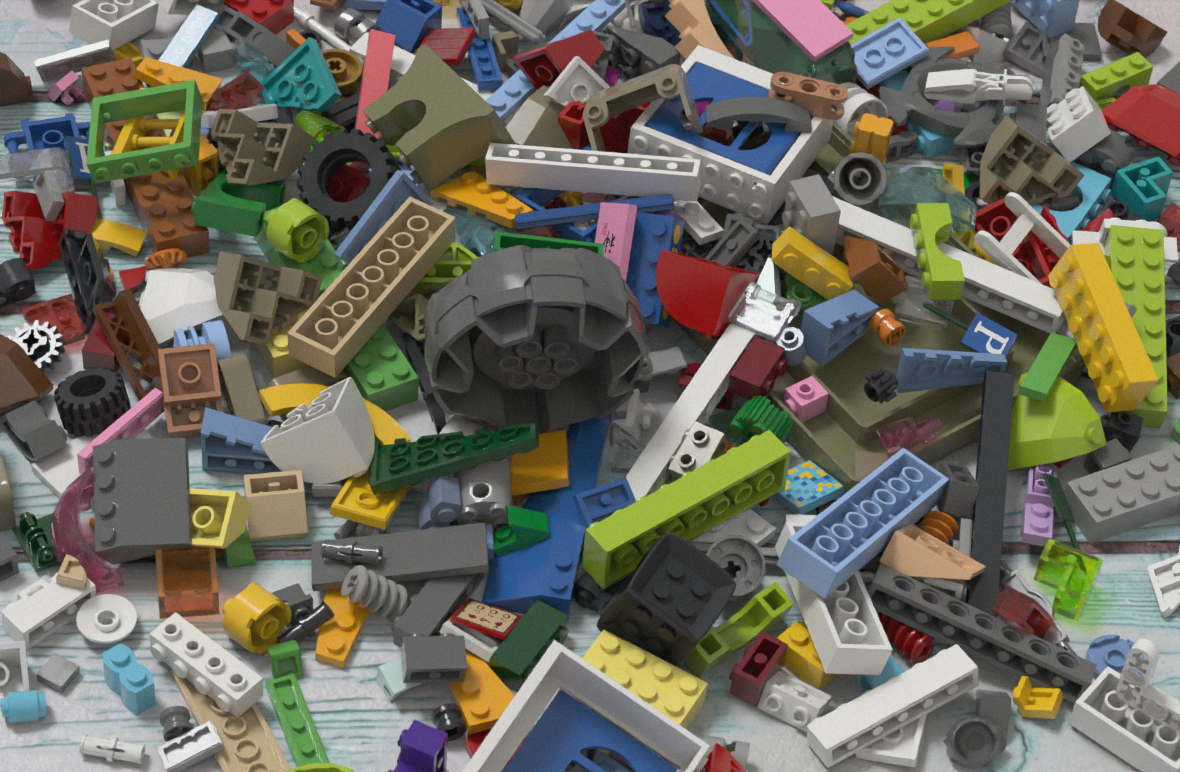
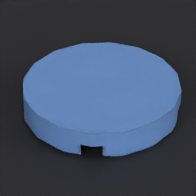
M1113 634L1103 635L1093 640L1085 657L1086 660L1097 665L1093 678L1096 680L1107 666L1121 674L1127 654L1135 643L1129 639L1127 641L1119 639L1120 636ZM1133 669L1137 674L1142 675L1138 670Z

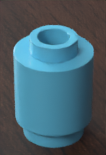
M37 690L7 692V698L1 699L2 717H8L9 723L39 721V717H46L45 692L37 693Z

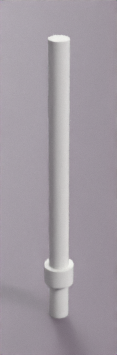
M294 5V17L301 26L318 32L322 38L337 49L349 51L351 47L349 44L318 23L309 12L302 11Z

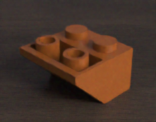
M849 236L843 238L845 247L843 255L850 268L848 275L854 284L858 283L863 287L868 297H874L880 304H883L908 289L903 269L875 242Z

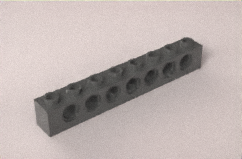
M880 563L867 590L875 610L951 646L958 644L964 652L1019 678L1021 676H1028L1030 682L1040 688L1061 689L1063 698L1074 704L1092 684L1096 664Z

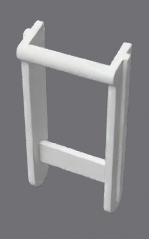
M1010 192L1004 198V203L1018 219L1000 242L986 231H979L975 235L974 240L1000 267L1040 283L1012 255L1027 233L1032 230L1060 259L1070 244L1020 195Z

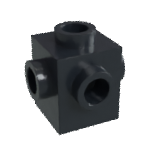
M1127 411L1103 414L1100 419L1106 442L1117 438L1121 445L1130 453L1140 438L1143 418Z

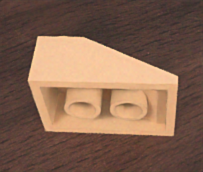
M912 524L894 532L880 559V562L907 576L970 580L982 573L986 568L983 564Z

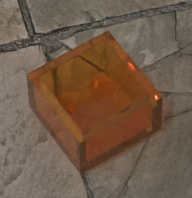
M190 547L155 550L160 619L169 618L175 612L181 617L220 614L215 548Z

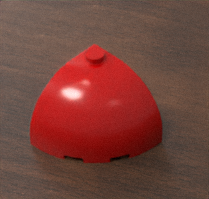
M667 250L660 251L656 268L658 294L668 313L679 323L699 330V336L715 340L716 336H722L731 323L738 324L760 276L758 273L723 264L718 265V262L699 257H685V254Z

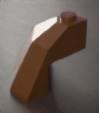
M0 52V107L29 102L28 91H32L30 76H25L23 71L5 53Z
M0 334V413L13 410L11 404L30 403L34 400L36 402L41 401L54 388L50 380L21 346Z

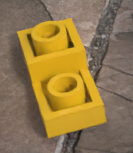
M96 218L89 234H92L99 246L107 252L110 247H114L136 257L143 243L146 231L121 222Z

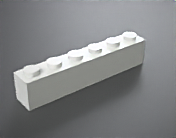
M958 644L941 650L934 657L915 664L908 671L891 677L887 682L873 690H867L860 697L841 704L836 710L823 717L815 718L810 724L806 725L808 745L829 768L977 687L978 666Z

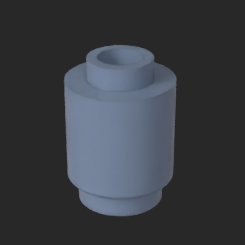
M788 327L782 329L777 334L776 343L785 348L787 365L796 366L802 363L807 353L802 332L797 328Z

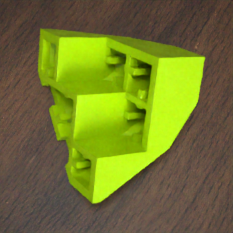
M1028 372L1021 375L1020 380L1018 382L1019 386L1021 385L1022 381L1024 380ZM1061 377L1058 378L1045 402L1020 394L1012 401L1008 470L1062 461L1087 454L1107 445L1101 419L1082 391Z

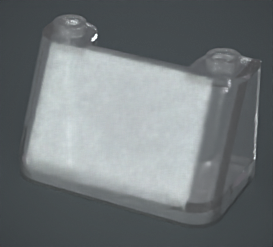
M54 147L0 155V183L37 178L38 174L44 173L46 185L52 192L76 193L70 157L64 149Z

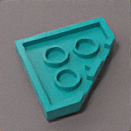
M310 37L259 85L266 104H277L279 108L325 112L342 96L317 41Z

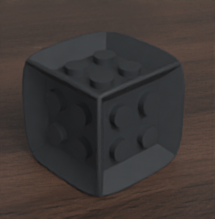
M665 533L649 548L638 563L636 570L619 587L602 612L597 622V628L600 632L604 629L679 668L692 654L697 643L709 632L730 601L736 588V582L722 567L686 540L672 533Z

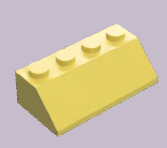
M190 488L192 546L226 548L245 531L251 504L236 491Z

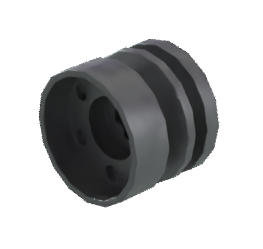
M728 535L717 540L705 554L724 570L729 565L731 570L737 571L733 576L736 588L728 603H736L746 599L762 582L766 572L765 558L761 549L752 540L741 535Z

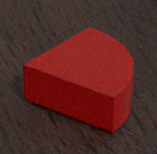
M145 266L119 271L123 290L130 289L132 294L138 291V288L145 282Z

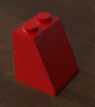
M590 29L517 55L513 58V61L536 90H538L543 85L551 87L576 56H579L591 68L605 50V47Z

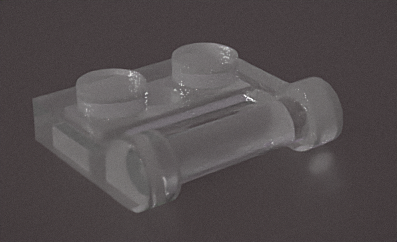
M751 282L728 315V320L732 324L777 342L792 318L799 313L801 302L795 299L788 300L762 289L761 285L755 282ZM756 298L783 309V311H777L754 300Z

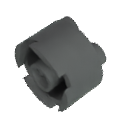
M1110 130L1111 134L1074 159V162L1111 178L1109 189H1112L1116 171L1130 166L1134 159V151L1131 146L1128 148L1124 143L1126 139L1122 135Z

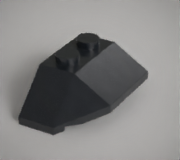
M64 228L58 245L84 334H89L96 321L92 308L97 304L111 302L113 297L116 296V285L110 279L109 261L104 259L102 248L93 235Z

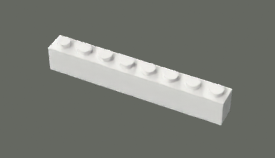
M490 143L485 158L487 184L615 194L632 197L671 194L673 199L683 201H697L701 186V159Z

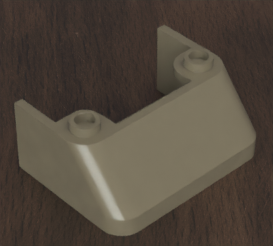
M670 64L591 95L583 111V119L592 151L606 152L600 127L610 117L660 98L672 100L681 96L687 118L698 134L703 132L690 84L683 68L677 64Z

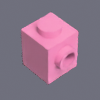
M810 376L785 388L783 404L803 423L826 412L828 392L813 376Z

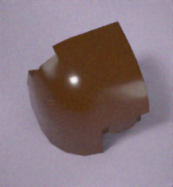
M1108 0L1098 18L1100 36L1106 42L1128 55L1139 52L1144 58H1147L1157 49L1167 34V31L1116 0Z

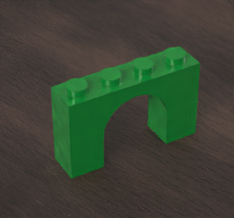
M225 167L220 174L216 175L212 182H209L208 187L201 191L200 196L194 199L191 208V214L195 215L194 225L257 237L264 226L265 209L271 210L280 207L284 203L286 179L252 186L231 185L227 181L226 174L228 173Z

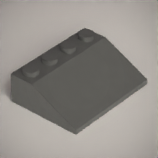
M186 438L120 439L93 446L95 552L111 565L192 546L188 440Z

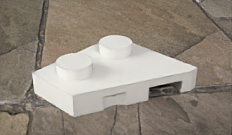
M1180 554L1147 567L1161 613L1164 617L1169 616L1180 606Z

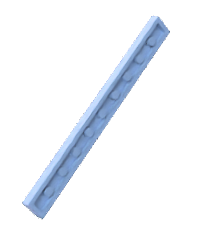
M595 0L549 43L590 29L600 32L626 8L625 0ZM519 69L486 102L495 109L503 122L537 90L521 69Z

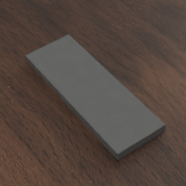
M485 523L329 540L343 543L357 541L360 545L382 546L383 559L379 565L363 562L347 564L346 560L323 559L321 556L323 541L311 542V581L313 592L341 589L349 571L358 565L364 566L367 570H372L377 575H382L387 580L389 579L394 582L489 572Z

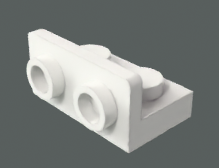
M779 670L766 682L758 708L807 732L806 725L810 724L815 718H818L829 706L832 696Z

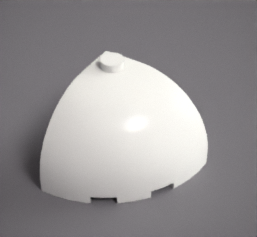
M352 377L319 393L320 396L315 398L308 407L305 403H302L286 415L287 420L281 424V427L279 428L278 425L272 427L260 443L270 460L280 470H301L304 482L318 484L332 483L350 476L355 478L363 475L368 471L375 450V438L371 419L365 402Z

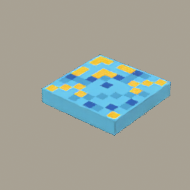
M808 460L788 470L785 489L773 496L795 514L803 515L843 495L844 486L811 460Z

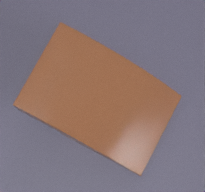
M215 344L158 349L167 437L188 438L201 436L205 407L223 412Z

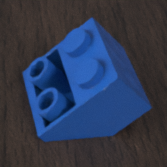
M386 0L375 24L380 27L382 32L395 35L394 45L412 54L420 47L429 29L442 28V6L432 0Z

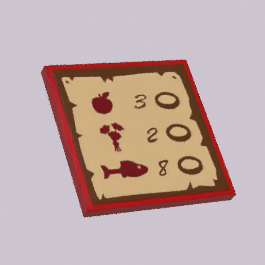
M468 598L450 616L449 621L505 640L523 616Z

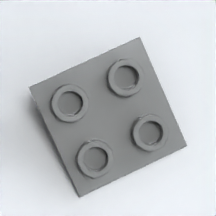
M679 346L651 353L647 351V356L644 357L642 370L637 380L648 381L653 379L655 375L663 373L674 374L679 372L681 368L687 367Z

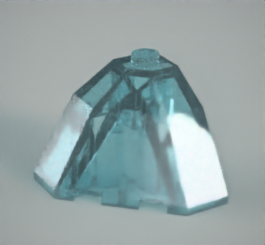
M906 167L890 169L886 174L887 181L884 191L879 196L878 206L888 220L892 222L910 220L911 214H915L917 203H948L952 218L951 232L975 230L977 206L934 168Z

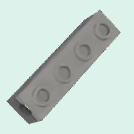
M1066 33L1047 50L1039 106H1046L1048 108L1054 103L1058 104L1065 99L1068 92L1075 88L1079 89L1085 46L1079 40L1070 37Z

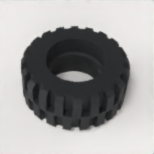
M345 128L338 129L336 135L329 132L323 135V141L319 143L316 140L311 144L313 150L310 153L307 151L304 153L302 159L305 163L304 165L300 164L297 171L301 176L300 179H297V188L301 191L299 194L301 201L324 216L328 221L329 228L336 233L345 227H348L351 231L397 170L401 171V168L397 165L398 161L381 140H378L369 132L364 134L360 129L353 128L351 133H349ZM360 161L367 163L372 172L367 190L360 197L350 202H335L329 196V183L333 174L341 166L349 162Z

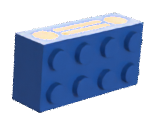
M636 213L626 283L638 300L644 325L669 328L671 315L665 309L658 294L656 268L661 250L680 253L684 220L675 216Z

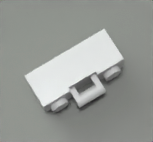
M57 573L49 580V584L41 578L18 593V601L10 603L1 611L3 629L14 641H25L27 651L75 619L82 604L96 596L95 584L87 578V585L85 590L56 583Z

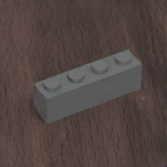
M484 572L425 579L422 590L418 595L414 594L411 597L406 611L403 615H398L392 624L394 644L402 647L403 638L413 634H423L425 636L441 635L440 630L443 624L472 596L483 581Z

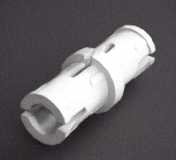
M83 735L79 751L83 755L104 757L109 762H114L116 759L142 764L145 755V745L122 742L117 737L104 739ZM100 746L123 749L125 753L100 749Z

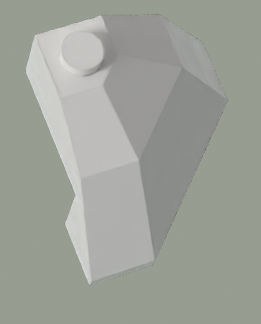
M166 267L147 272L145 278L147 284L145 291L141 293L139 307L161 349H164L174 341L173 331L176 328H182L185 334L187 333L188 326H193L195 331L202 330L203 323L221 320L223 323L227 321L218 308L214 276L207 270Z

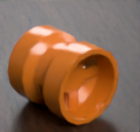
M882 309L872 316L869 321V328L873 333L880 335L879 338L885 346L891 347L904 338L907 329L900 321L895 320L896 317L891 310Z

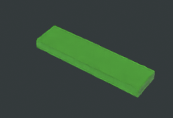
M1051 332L1022 381L1018 394L1045 402L1076 349L1075 339Z
M295 674L265 681V688L295 766L329 763Z

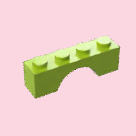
M917 203L915 214L910 216V229L915 231L914 249L919 251L917 264L918 268L923 271L921 284L922 288L927 291L928 300H960L965 282L961 261L946 256L937 247L949 239L952 218L948 203Z
M775 581L756 594L730 619L717 627H711L709 632L697 643L696 648L685 662L698 678L702 677L756 639L761 632H766L783 620L794 605V602Z

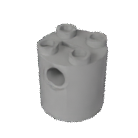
M506 458L497 462L490 461L479 464L473 469H462L453 472V478H458L462 510L456 518L459 525L492 524V528L495 531L509 525L507 507L513 506L510 464Z

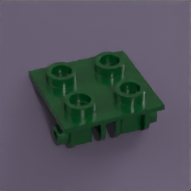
M67 508L38 519L34 514L24 512L19 517V526L12 528L35 571L63 561L66 554L74 557L90 551L87 542Z

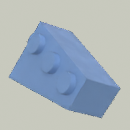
M854 289L804 310L800 331L804 336L806 355L821 366L825 365L870 330L869 321L879 311V306Z
M205 407L201 428L202 470L243 474L283 472L270 460L260 444L272 427Z

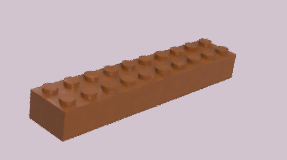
M132 58L82 68L83 91L91 110L92 100L95 97L145 88L142 81L133 77L136 67ZM154 114L153 119H158L157 114ZM126 119L105 123L104 140L109 146V151H113ZM149 129L145 137H166L163 129ZM142 147L141 149H147V148H153V147ZM181 168L176 179H170L167 171L123 179L126 192L141 227L146 231L145 236L152 253L172 248L186 251L188 258L209 253V231L207 227L194 225L195 215L191 214L194 197Z

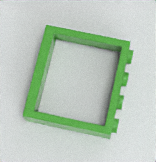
M195 80L93 98L86 165L94 183L199 165L202 96ZM185 109L183 142L103 156L105 123Z

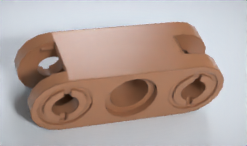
M777 72L772 75L768 98L779 99L798 105L809 111L810 116L828 120H838L843 117L845 109L841 103L846 101L848 91L842 85L788 72Z

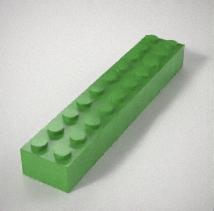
M279 207L265 211L263 229L257 237H254L258 246L271 264L304 270L323 276L319 298L346 266L334 254L335 250L328 239L326 241L322 239L318 246L321 248L319 253L303 263L291 260L273 248L267 241L266 232L268 224L266 218L272 210H277ZM382 324L344 367V371L348 377H352L362 398L372 402L382 410L388 411L418 400L419 377L384 324Z

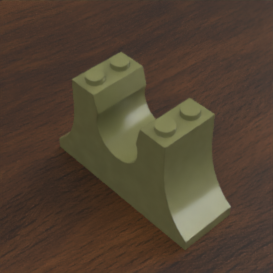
M426 44L417 49L415 59L403 77L386 93L362 110L367 117L365 124L373 134L377 132L379 135L377 139L381 140L385 145L397 146L401 152L398 158L406 168L410 167L412 169V172L409 174L418 186L423 184L429 191L465 165L486 156L490 143L516 145L495 109Z

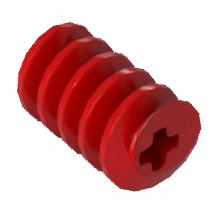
M881 612L877 614L889 642L894 643L895 648L902 651L905 658H910L912 665L924 662L931 655L934 649L932 643L934 637Z

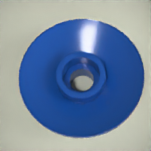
M840 0L835 1L837 7L847 17L854 16L858 19L869 13L850 3Z

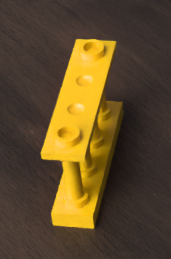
M202 98V114H204L206 111V101ZM185 109L176 110L183 111L180 119H153L154 115L126 119L111 155L141 150L142 147H158L183 142ZM149 129H176L173 137H145ZM180 169L167 171L170 179H176Z

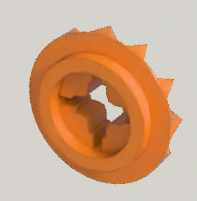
M172 248L151 254L144 261L146 270L149 271L166 267H178L180 264H184L188 257L186 251Z

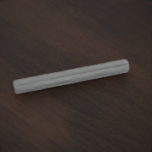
M480 0L486 13L512 30H516L518 34L533 44L541 45V42L545 41V35L542 34V31L496 1Z

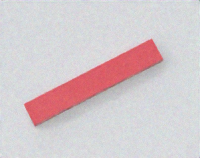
M371 29L368 35L355 129H360L364 134L367 132L373 133L365 124L367 117L362 110L388 91L395 35ZM377 132L373 134L376 138L379 137ZM355 161L349 164L354 169L368 172L370 166L365 162Z

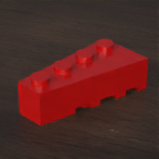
M1004 198L967 216L978 231L990 233L998 242L1002 240L1018 219L1005 205ZM1030 230L1012 255L1041 284L1052 288L1048 275L1053 269L1038 236Z

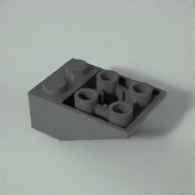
M611 25L606 26V34L614 35L607 66L620 69L619 76L625 81L670 64H680L681 53L663 38Z

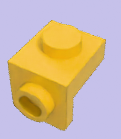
M1021 676L1018 686L1013 691V702L1017 705L1021 717L1056 718L1063 699L1061 689L1032 687L1029 677Z

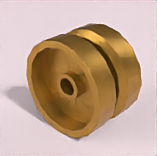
M328 49L321 51L342 95L335 103L345 99L350 94L360 92L363 76L361 60L355 54L346 50Z

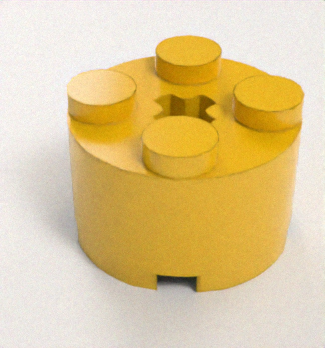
M255 582L249 584L235 598L228 599L222 608V613L225 614L223 619L224 633L251 653L256 652L259 655L267 653V646L278 644L276 637L281 635L280 633L284 625L289 627L292 616L289 605Z

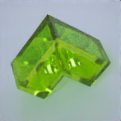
M1049 538L1039 558L1033 580L1057 589L1052 605L1055 613L1079 621L1097 582L1103 559Z

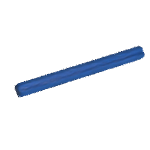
M671 194L604 202L637 205V212L640 213L666 211L674 208ZM601 203L515 214V225L517 229H527L597 220Z

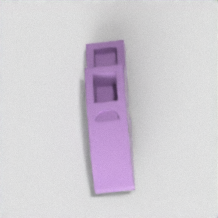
M1047 465L1030 466L1023 504L1021 542L1050 548L1054 503L1042 474L1046 473L1057 478V469L1050 468Z

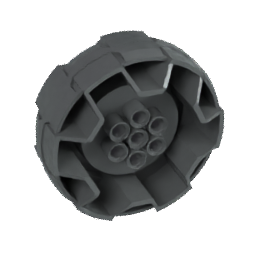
M520 245L483 255L471 261V269L442 288L438 293L432 294L425 309V362L429 371L432 392L437 403L449 416L458 414L471 422L494 428V432H498L504 426L535 423L539 434L588 419H602L619 408L634 394L633 384L642 370L644 357L647 356L646 333L641 308L630 287L622 278L620 267L606 257L583 248H561L560 250L548 248L531 249L529 246L522 247Z

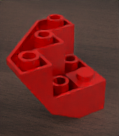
M1157 84L1135 86L1102 110L1110 130L1115 132L1120 130L1128 133L1136 139L1135 144L1146 150L1149 147L1158 149L1168 155L1167 161L1180 167L1179 94Z

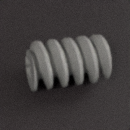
M1009 3L981 17V30L989 34L994 33L996 37L1002 40L1004 37L1008 38L1009 41L1011 40L1012 20Z
M361 565L355 566L349 571L341 589L342 596L349 594L350 602L356 603L358 601L360 607L365 608L368 606V610L373 613L378 610V615L380 617L387 616L390 622H394L395 618L402 614L407 601V590L404 586L396 585L394 581L387 580L384 576L377 575L376 572L367 570L366 567Z

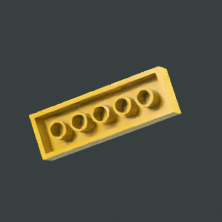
M1099 243L1070 245L1048 275L1049 283L1056 294L1059 306L1065 315L1069 330L1074 336L1078 351L1085 362L1089 377L1094 383L1098 398L1102 402L1105 412L1135 410L1158 382V377Z

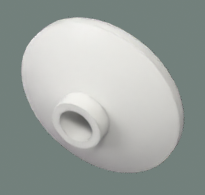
M115 594L97 595L84 602L79 608L76 616L77 628L86 639L100 644L115 643L126 638L134 630L137 623L136 609L129 600Z

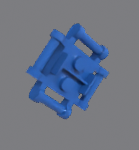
M73 113L65 114V117L37 121L25 119L21 120L22 131L7 133L4 136V145L8 148L11 160L10 173L12 178L22 179L27 174H32L33 181L35 182L44 165L52 167L58 183L79 180L80 182L88 181V179L73 176L65 137L80 138V136H84L86 139H89L90 122L76 123ZM20 144H26L29 161H21L18 148Z

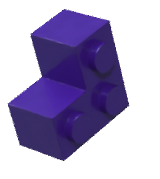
M414 720L408 730L404 729L397 743V746L400 747L397 766L394 771L389 770L388 772H445L448 733Z

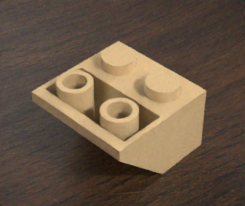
M301 470L244 475V499L251 504L247 519L250 542L308 536L305 492Z

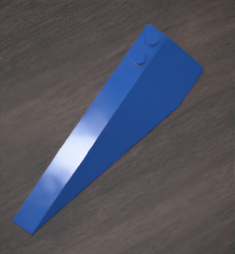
M612 413L602 419L592 418L571 424L567 431L569 486L530 493L522 507L523 509L546 513L549 517L551 536L499 557L495 553V559L491 561L482 603L510 612L526 614L533 604L539 600L568 615V621L573 599L574 583L577 581L585 539V527L572 497L575 494L597 487Z

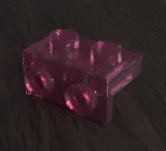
M938 416L915 423L911 417L880 426L876 429V432L883 446L891 453L902 448L908 450L915 445H924L932 441L936 437L935 432L943 424Z

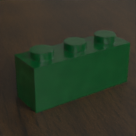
M539 600L533 604L489 659V667L506 687L518 692L552 642L555 640L562 644L565 641L569 629H567L568 615Z

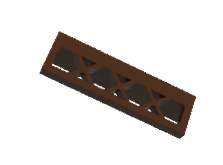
M131 290L120 291L114 301L95 305L92 311L138 401L151 392H144L140 384L141 379L151 383L153 389L157 388L162 391L158 349L161 348ZM113 310L118 319L117 323L107 319L104 312ZM117 332L128 338L129 346L118 341L116 337ZM129 355L139 360L141 364L140 369L130 365L128 361Z

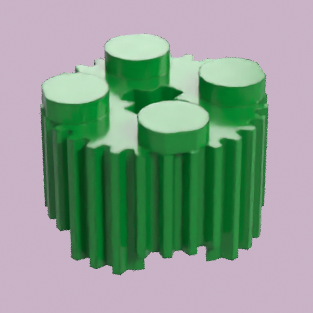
M755 395L751 401L748 400L743 404L728 427V431L731 434L730 437L734 438L733 442H736L738 447L748 442L753 436L761 435L770 430L784 444L790 436V428L794 424L791 421L792 417H789L790 413L785 410L780 412V409L775 408L774 404L770 405L769 402L771 400L767 399L766 396L762 398L761 395L758 397Z

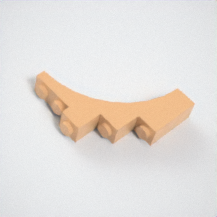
M669 0L671 2L669 4L671 10L665 17L681 33L678 36L681 41L675 48L686 59L698 45L735 59L727 50L712 25L704 0Z

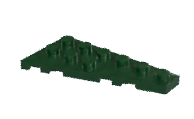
M535 423L504 426L494 433H488L486 429H478L475 431V435L464 436L463 432L460 431L425 435L418 438L416 442H407L405 438L395 439V444L384 445L382 441H375V450L371 463V490L374 495L391 493L400 487L418 485L424 480L442 475L448 476L452 472L462 469H473L479 464L501 461L507 456L517 453H528L534 448L539 447L538 429Z

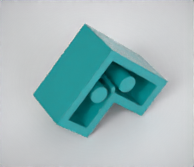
M1159 156L1116 171L1111 193L1118 201L1125 203L1131 213L1141 216L1142 220L1151 222L1160 219L1173 172Z

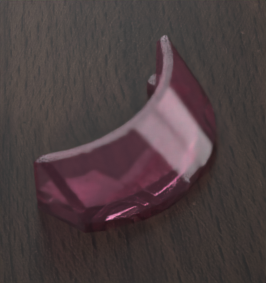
M88 468L70 483L60 496L52 517L51 540L60 565H62L66 554L75 557L84 568L86 577L95 584L96 593L123 586L124 583L120 569L113 568L100 559L91 549L83 534L80 513L90 510V499L94 495L95 474L93 468Z

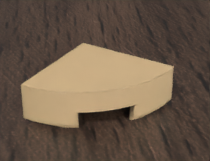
M66 554L56 575V583L85 590L87 578L84 568L75 557Z

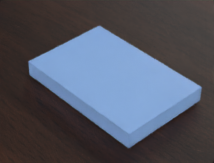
M900 17L849 45L855 64L854 75L867 89L929 55L927 46ZM845 52V55H846V58H847V62H848V67H849V69L851 70V67L849 66L850 60H849V58H848V56H847V54H846V52Z

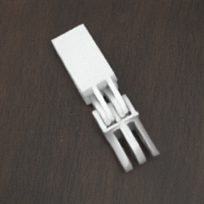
M976 69L929 72L924 94L927 99L973 104L975 101L1003 100V105H1005L1006 100H1030L1035 79L1031 75L1007 74V69H1005L1004 74L977 72Z

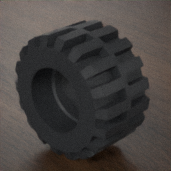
M98 367L78 371L65 378V381L60 382L58 388L54 391V400L63 428L68 433L75 434L76 436L86 435V437L100 435L131 409L123 377H121L119 372H115L114 369Z

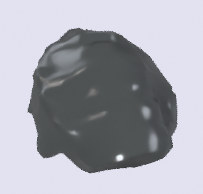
M979 717L963 718L950 727L946 733L947 738L943 740L950 759L972 769L986 766L994 756L1003 753L1007 744L1006 734L1002 727L994 725L988 719Z

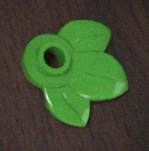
M787 272L785 281L788 290L785 296L787 302L796 309L812 308L828 301Z

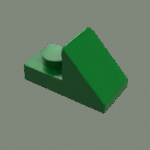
M508 506L509 525L493 532L494 552L499 557L550 537L548 515L546 513Z

